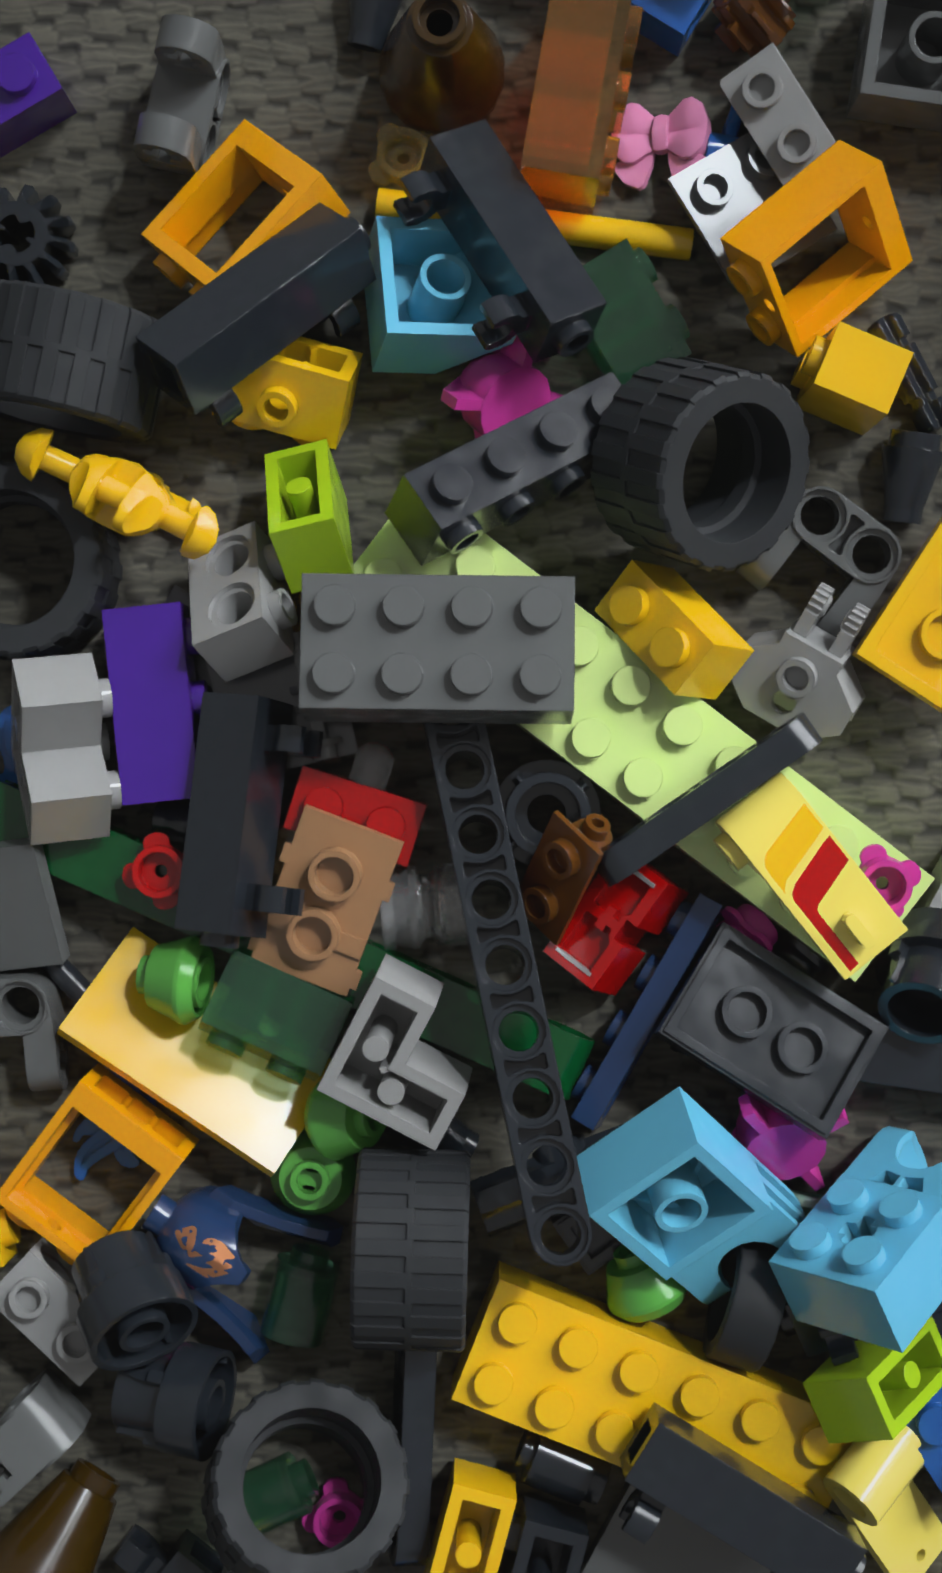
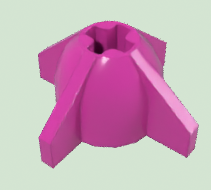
M516 335L513 344L472 360L462 371V374L443 389L441 401L454 410H461L463 419L473 428L476 439L563 395L550 390L548 379L540 370L532 366V358Z
M748 1094L739 1097L740 1111L736 1127L731 1135L779 1180H790L801 1176L815 1192L824 1188L825 1184L818 1164L826 1153V1140L819 1141ZM845 1108L830 1133L849 1124Z

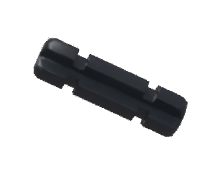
M895 312L878 319L867 329V333L914 352L897 392L904 406L911 405L913 411L909 415L917 431L932 433L942 428V396L937 398L934 392L938 385L916 343H908L906 337L910 332L902 316Z

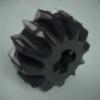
M25 184L19 193L17 201H15L7 188L0 187V279L48 285L45 276L52 273L58 280H68L69 273L59 262V258L72 259L78 257V247L74 242L66 239L74 233L76 225L70 216L60 215L62 205L53 195H48L39 201L38 192L35 188ZM27 231L32 236V238H26L30 247L23 252H18L12 246L19 245L15 237L21 232Z

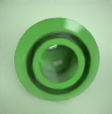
M190 936L156 945L150 955H144L141 958L136 973V989L138 993L144 994L147 1006L182 1025H187L204 1014L213 990L215 975L214 955L209 946L199 945L200 937Z
M319 1081L310 1092L304 1110L305 1130L315 1149L327 1159L342 1160L359 1153L364 1147L374 1146L380 1139L386 1125L316 1090L320 1083Z
M302 1130L276 1172L270 1177L271 1184L277 1197L288 1208L310 1216L327 1214L340 1207L350 1196L356 1181L355 1159L353 1155L342 1160H331L323 1157L309 1140L306 1130ZM304 1185L312 1186L315 1189L307 1188Z
M623 1244L615 1249L613 1252L614 1258L606 1267V1303L612 1314L627 1322L640 1323L664 1316L681 1304L687 1292L682 1285L672 1277L665 1280Z

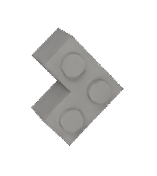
M92 653L12 659L11 751L30 845L110 837L111 810L121 809L122 807L119 774L117 770L107 771L105 761L110 760V741L107 725L105 722L102 723V718L112 717L113 715L111 685L108 678L98 679Z
M385 954L316 1090L436 1151L466 1095L473 1068L419 1040L436 1008L444 983Z

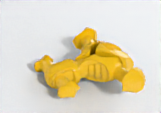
M39 428L24 434L16 444L14 458L20 473L32 482L40 469L69 483L72 507L95 522L124 536L133 537L163 529L182 539L181 555L194 560L208 554L216 544L219 528L216 514L209 506L202 507L194 498L190 502L170 492V487L164 484V480L159 475L147 471L139 463L102 454L86 455L79 459L50 445L54 430Z

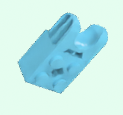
M677 1087L577 1155L589 1216L665 1280L672 1277L704 1304L709 1305L732 1290L728 1281L724 1278L721 1269V1259L726 1253L741 1244L750 1242H764L780 1248L805 1219L801 1204L794 1193L680 1087Z
M891 1126L882 1128L768 1261L797 1321L903 1353L942 1302V1162L931 1167L927 1166L923 1150L914 1131Z

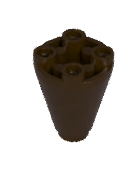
M415 0L390 31L381 51L380 88L389 108L406 126L427 135H437L483 120L495 109L504 88L505 57L496 34L464 0Z
M82 1458L76 1460L71 1470L64 1468L0 1531V1573H93L117 1503L114 1495L121 1484L110 1474Z

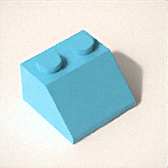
M376 216L369 236L371 249L368 251L376 280L365 288L372 372L436 374L513 344L516 335L497 348L485 350L472 331L473 324L486 320L479 307L482 302L492 296L442 219H427L414 226H405L400 217Z

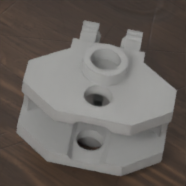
M821 582L801 617L789 628L754 633L746 642L755 651L732 678V683L743 708L776 727L804 712L821 738L840 736L848 722L854 718L866 697L850 658L856 649L851 645L865 623L871 609L858 602L844 617L837 637L816 626L820 617H823L833 601L832 595L835 592L834 588ZM775 703L788 711H781L776 707Z

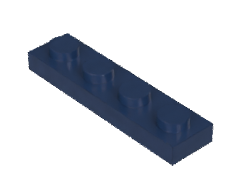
M701 893L694 904L686 899L681 902L666 929V933L674 937L662 959L652 954L634 984V988L643 993L630 1014L622 1009L617 1013L604 1035L602 1043L611 1048L601 1066L597 1069L589 1064L571 1093L570 1098L579 1102L571 1116L573 1119L591 1130H595L602 1125L677 995L680 985L684 983L722 917L721 911L725 908L724 906Z

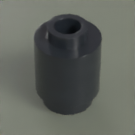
M525 1429L520 1439L513 1465L522 1468L521 1483L575 1505H579L582 1500L593 1505L598 1503L607 1484L612 1463Z

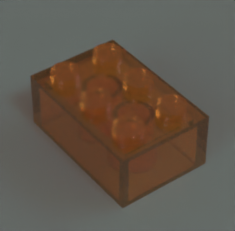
M631 0L549 1L520 172L543 207L593 215L596 196L609 197L620 138L608 136V133L620 135L632 76L631 69L643 13V7L631 5Z

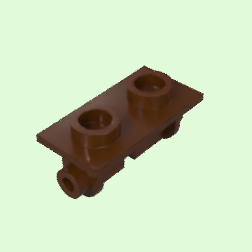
M558 810L553 812L520 883L526 917L555 945L561 942L604 855L602 851L607 849L612 841L610 822L600 814L592 813L587 815L586 818L571 823Z

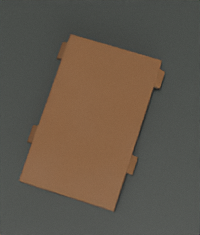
M306 804L293 841H286L279 857V861L284 862V866L276 885L305 890L302 916L269 913L266 938L251 937L247 947V949L253 951L250 960L347 997L350 989L356 991L363 973L358 969L382 901L389 903L395 883L391 881V877L404 841Z

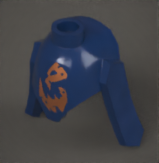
M210 1185L193 1188L176 1202L162 1194L143 1223L142 1228L146 1231H151L156 1236L155 1240L161 1251L170 1255L175 1268L182 1274L194 1303L213 1318L241 1346L253 1363L256 1364L270 1352L256 1315L211 1287V1285H240L250 1275L251 1269L242 1260L238 1249V1232L242 1217L248 1218L254 1225L329 1247L340 1243L344 1226L332 1217L301 1214L287 1206L272 1202L232 1185L222 1187Z

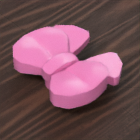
M692 96L685 98L669 116L661 114L654 117L637 103H629L618 111L612 126L611 142L614 155L620 162L614 164L613 170L625 186L638 191L647 187L653 171L656 154H668V164L672 176L706 157L704 154L709 136L712 133V124L704 104Z

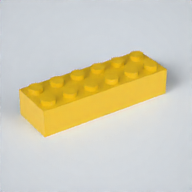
M498 1261L466 1341L465 1349L462 1351L452 1376L451 1400L621 1467L620 1456L655 1402L826 1508H829L832 1497L826 1490L823 1479L852 1444V1442L828 1443L817 1415L811 1406L803 1382L764 1366L760 1370L751 1373L707 1359L703 1352V1342L651 1321L640 1323L627 1322L612 1314L606 1303L501 1261Z

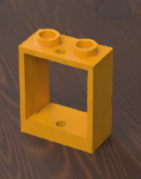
M244 119L141 235L159 253L152 262L153 265L179 289H182L188 282L191 283L193 287L189 293L192 296L319 202L345 218L351 212L322 173ZM265 181L285 197L218 272H214L195 256L259 184Z
M841 140L835 142L720 238L730 262V266L726 270L727 275L733 286L743 295L750 312L746 315V322L750 330L763 344L771 346L775 343L797 358L811 347L817 335L823 337L913 261L882 161ZM838 209L848 243L783 296L771 263Z
M98 1063L78 1082L0 1188V1205L5 1208L8 1217L14 1223L24 1229L36 1231L56 1247L58 1254L63 1260L73 1265L83 1249L95 1241L116 1232L132 1230L198 1143L199 1139ZM80 1114H83L156 1170L111 1231H108L36 1176L38 1170Z

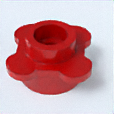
M154 832L144 838V850L137 855L134 862L125 865L122 871V878L128 888H137L144 895L151 897L155 907L161 910H168L177 905L183 853L170 844V839L165 833ZM158 865H164L167 868L166 876H157L155 870Z

